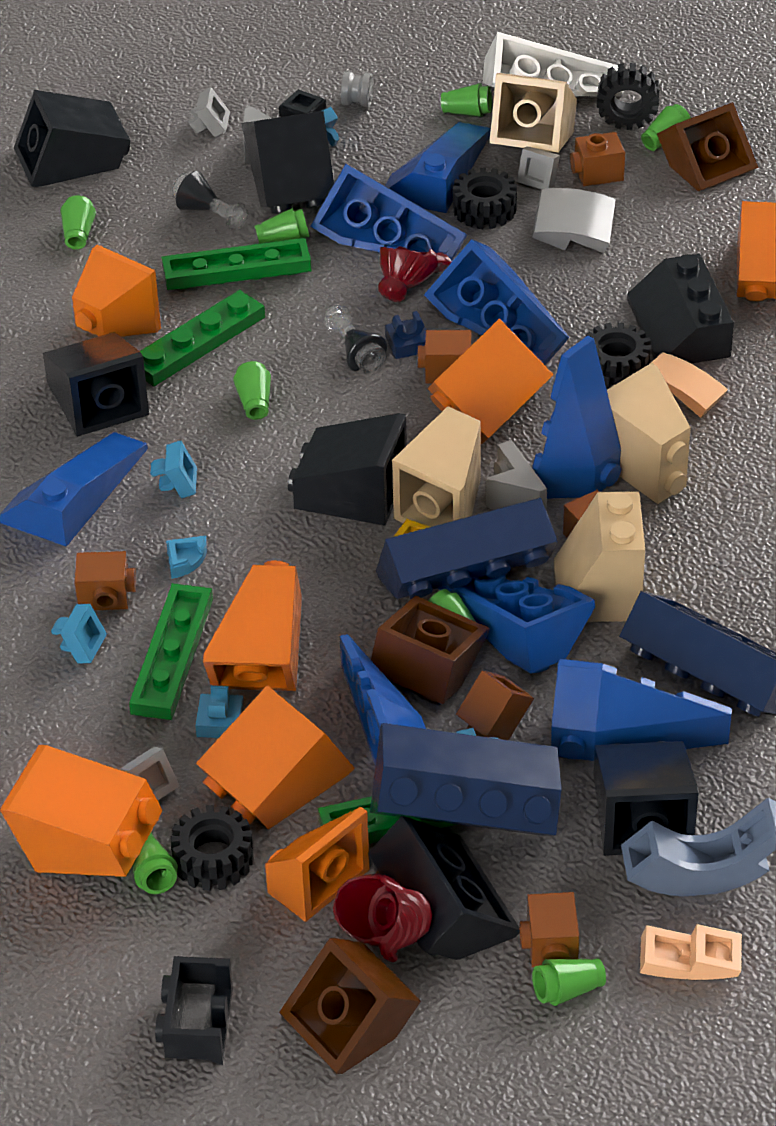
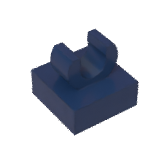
M417 311L412 313L413 319L401 321L399 315H395L392 323L385 325V337L396 359L418 355V345H425L426 328Z

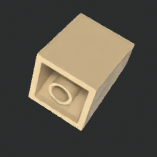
M496 73L490 143L520 148L528 146L558 153L574 133L577 98L568 83Z
M651 363L607 389L621 446L620 477L656 504H659L670 496L680 493L686 487L691 427L660 370Z
M447 406L392 459L395 520L404 523L406 519L432 527L472 516L481 480L480 420Z
M597 492L554 558L555 586L558 584L570 586L595 599V609L587 622L627 621L640 591H643L645 542L639 492Z

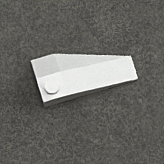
M497 32L485 56L482 83L495 88L496 73L564 81L568 83L575 96H597L598 83L603 73L607 75L608 69L612 66L618 71V65ZM624 91L618 92L615 97H621Z

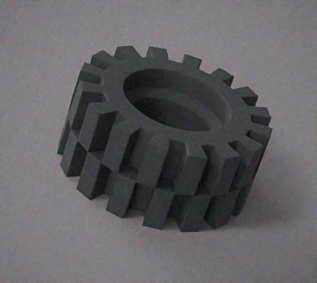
M624 63L618 64V71L612 66L608 69L607 75L603 73L598 83L597 108H599L600 117L605 116V122L609 125L615 121V128L621 129L622 124H627L626 130H633V124L635 123L638 129L644 127V120L650 123L653 120V115H656L658 112L659 82L658 80L655 81V74L652 71L647 74V67L643 65L639 70H636V63H630L629 69H625ZM631 90L639 93L641 99L636 102L626 103L618 100L615 95L620 91Z
M486 167L480 168V172L477 173L474 169L468 170V175L462 173L459 175V179H455L453 186L454 216H457L459 222L462 223L466 220V226L472 227L475 223L477 224V229H483L484 225H489V229L496 228V223L503 226L506 224V219L511 221L514 218V214L517 211V184H515L513 177L508 178V173L503 171L499 175L498 169L492 168L491 172H486Z
M618 322V327H612L611 323H605L604 329L596 326L593 328V333L589 331L586 336H590L595 340L606 389H609L610 384L616 385L651 363V340L649 337H646V333L643 330L636 333V326L630 325L626 329L624 328V323Z
M206 805V813H201L197 807L191 810V819L184 814L179 818L180 825L174 824L172 828V836H170L172 857L178 865V877L182 881L188 878V885L196 888L198 883L202 882V888L206 891H211V884L215 883L218 884V890L226 889L227 880L236 885L240 882L239 874L246 877L250 872L249 865H253V843L250 824L247 819L242 821V814L236 810L230 816L229 807L221 806L220 812H214V805ZM209 842H221L228 845L223 851L212 854L196 850L199 846Z

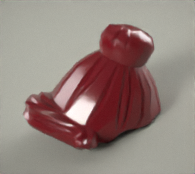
M398 246L396 249L380 247V265L384 277L378 284L379 293L390 301L401 302L405 300L407 289L421 284L433 273H443L452 261L446 254L442 252L435 253L432 249L428 252H416Z
M368 874L348 879L338 889L333 905L334 917L342 930L359 942L379 947L381 955L389 962H396L398 960L397 952L399 949L415 943L429 931L432 920L430 903L423 894L400 886L394 879L381 874Z

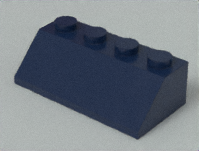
M541 498L385 539L376 573L381 582L396 599L407 596L410 599L414 596L423 598L431 594L433 589L448 585L450 589H455L467 585L476 577L487 575L488 578H496L508 573L511 568L525 564L528 568L542 565L549 560L558 541Z
M640 591L619 637L632 643L630 651L651 661L654 656L667 661L665 669L684 679H688L691 674L703 680L700 687L713 695L723 698L725 693L739 699L736 706L757 717H760L762 712L776 714V652L673 599Z
M381 723L370 813L398 817L405 816L412 819L539 836H555L557 834L562 792L557 747Z

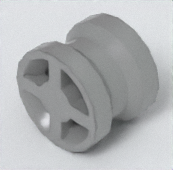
M345 71L341 83V104L350 106L352 103H360L362 107L369 108L373 97V74L364 73L362 76H357L351 71Z

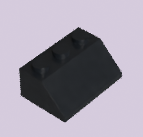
M700 253L664 259L627 293L628 303L640 329L651 340V354L654 360L662 352L683 359L691 364L731 357L734 321Z
M401 816L368 853L377 868L376 874L386 875L397 881L400 886L418 891L430 903L432 920L429 931L416 941L427 954L460 960L513 939L520 933L516 921L460 835Z

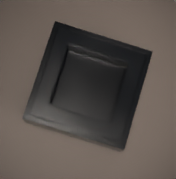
M298 89L279 106V116L284 117L325 110L326 99Z

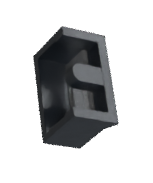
M174 956L171 975H164L162 979L161 1000L162 1004H166L165 1014H157L155 1039L157 1043H163L165 1058L209 1060L223 1065L233 992L231 961L229 958Z

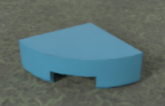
M206 536L166 541L171 579L187 575L202 564L207 554Z

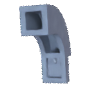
M767 798L733 825L706 835L680 834L654 821L649 822L621 844L627 880L652 892L684 897L718 894L741 887L758 879L770 871L766 857L776 850V801Z

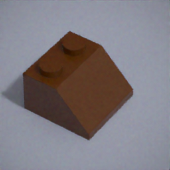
M733 102L677 123L657 133L669 166L697 191L759 168Z
M414 596L378 628L371 661L392 684L401 685L419 693L426 700L444 704L461 688L488 636L490 628L418 596Z
M329 938L279 1013L336 1074H343L396 1039L421 1000L363 942Z

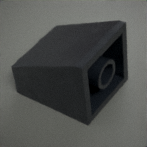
M34 90L14 145V150L32 187H41L119 169L123 157L129 152L130 138L111 102Z
M324 111L242 123L260 207H271V213H278L291 209L292 203L304 201L306 208L322 206L334 185Z
M115 332L43 353L47 383L77 437L149 415L143 355Z
M396 413L316 428L310 442H305L302 446L298 468H292L289 475L288 491L293 492L294 509L386 526L393 509L392 459L407 446L406 414Z
M683 741L595 745L593 775L604 856L623 855L621 844L651 821L680 834L695 835L698 786Z

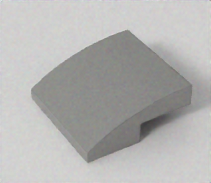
M542 189L539 194L532 238L562 250L567 248L571 240L604 253L610 243L616 199L580 189Z

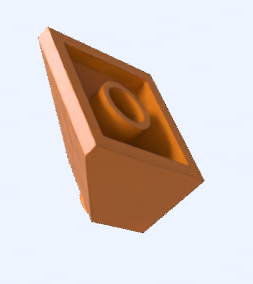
M98 244L94 246L72 296L76 326L97 336L113 332L120 337L157 333L161 329L155 270Z
M359 807L298 837L286 848L277 850L268 862L265 863L267 893L303 921L307 922L336 898L338 889L348 879L367 873L370 870L367 811Z

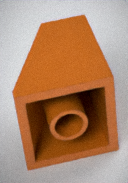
M742 201L737 241V297H745L750 301H762L766 298L776 299V203Z
M499 318L427 389L432 393L430 396L432 402L441 411L448 406L480 420L481 444H483L554 374Z
M277 560L267 561L264 565H252L204 652L203 663L210 685L228 686L229 689L263 690L268 685L274 691H296L302 602L296 566H289L288 563Z
M268 685L196 762L199 768L207 775L202 782L222 800L228 794L235 800L230 806L234 811L236 810L241 813L244 820L247 819L249 824L257 819L268 830L341 781L355 769L320 728Z
M38 745L0 808L3 817L35 872L126 877L163 811L145 778L48 745Z

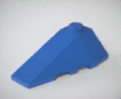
M458 122L393 172L385 186L423 209L447 213L453 202L455 179H459V175L462 173L468 175V170L472 169L490 137L491 128Z
M347 164L343 167L310 227L341 245L380 252V247L396 249L398 246L416 252H428L432 249L435 253L442 252L446 254L451 261H453L467 237L466 233Z
M472 239L424 294L446 319L462 325L481 336L500 318L544 365L551 360L570 338L511 267L491 247Z
M586 336L561 355L550 397L556 402L555 409L550 420L545 421L541 434L547 437L543 454L538 453L535 455L532 469L547 488V499L579 498L596 490L601 492L607 486H612L621 474V446L595 340L590 336Z
M115 432L111 433L21 490L0 513V523L67 547L147 451V443Z
M505 574L496 578H488L487 575L473 578L470 583L459 588L450 589L448 585L438 588L439 590L447 589L451 593H457L476 622L490 628L486 639L508 661L529 673L543 672L550 665L559 662V659H566L595 609V599L570 586L558 584L554 587V590L539 587L538 579L526 577L522 581H511L506 579Z
M348 634L341 635V667L376 766L381 723L426 729L421 715Z
M559 659L551 726V746L558 748V757L594 761L595 745L615 743L683 741L685 749L729 744L732 708L684 691L675 695L656 689L655 681L641 677L639 682L618 676L616 675L617 668L603 663Z

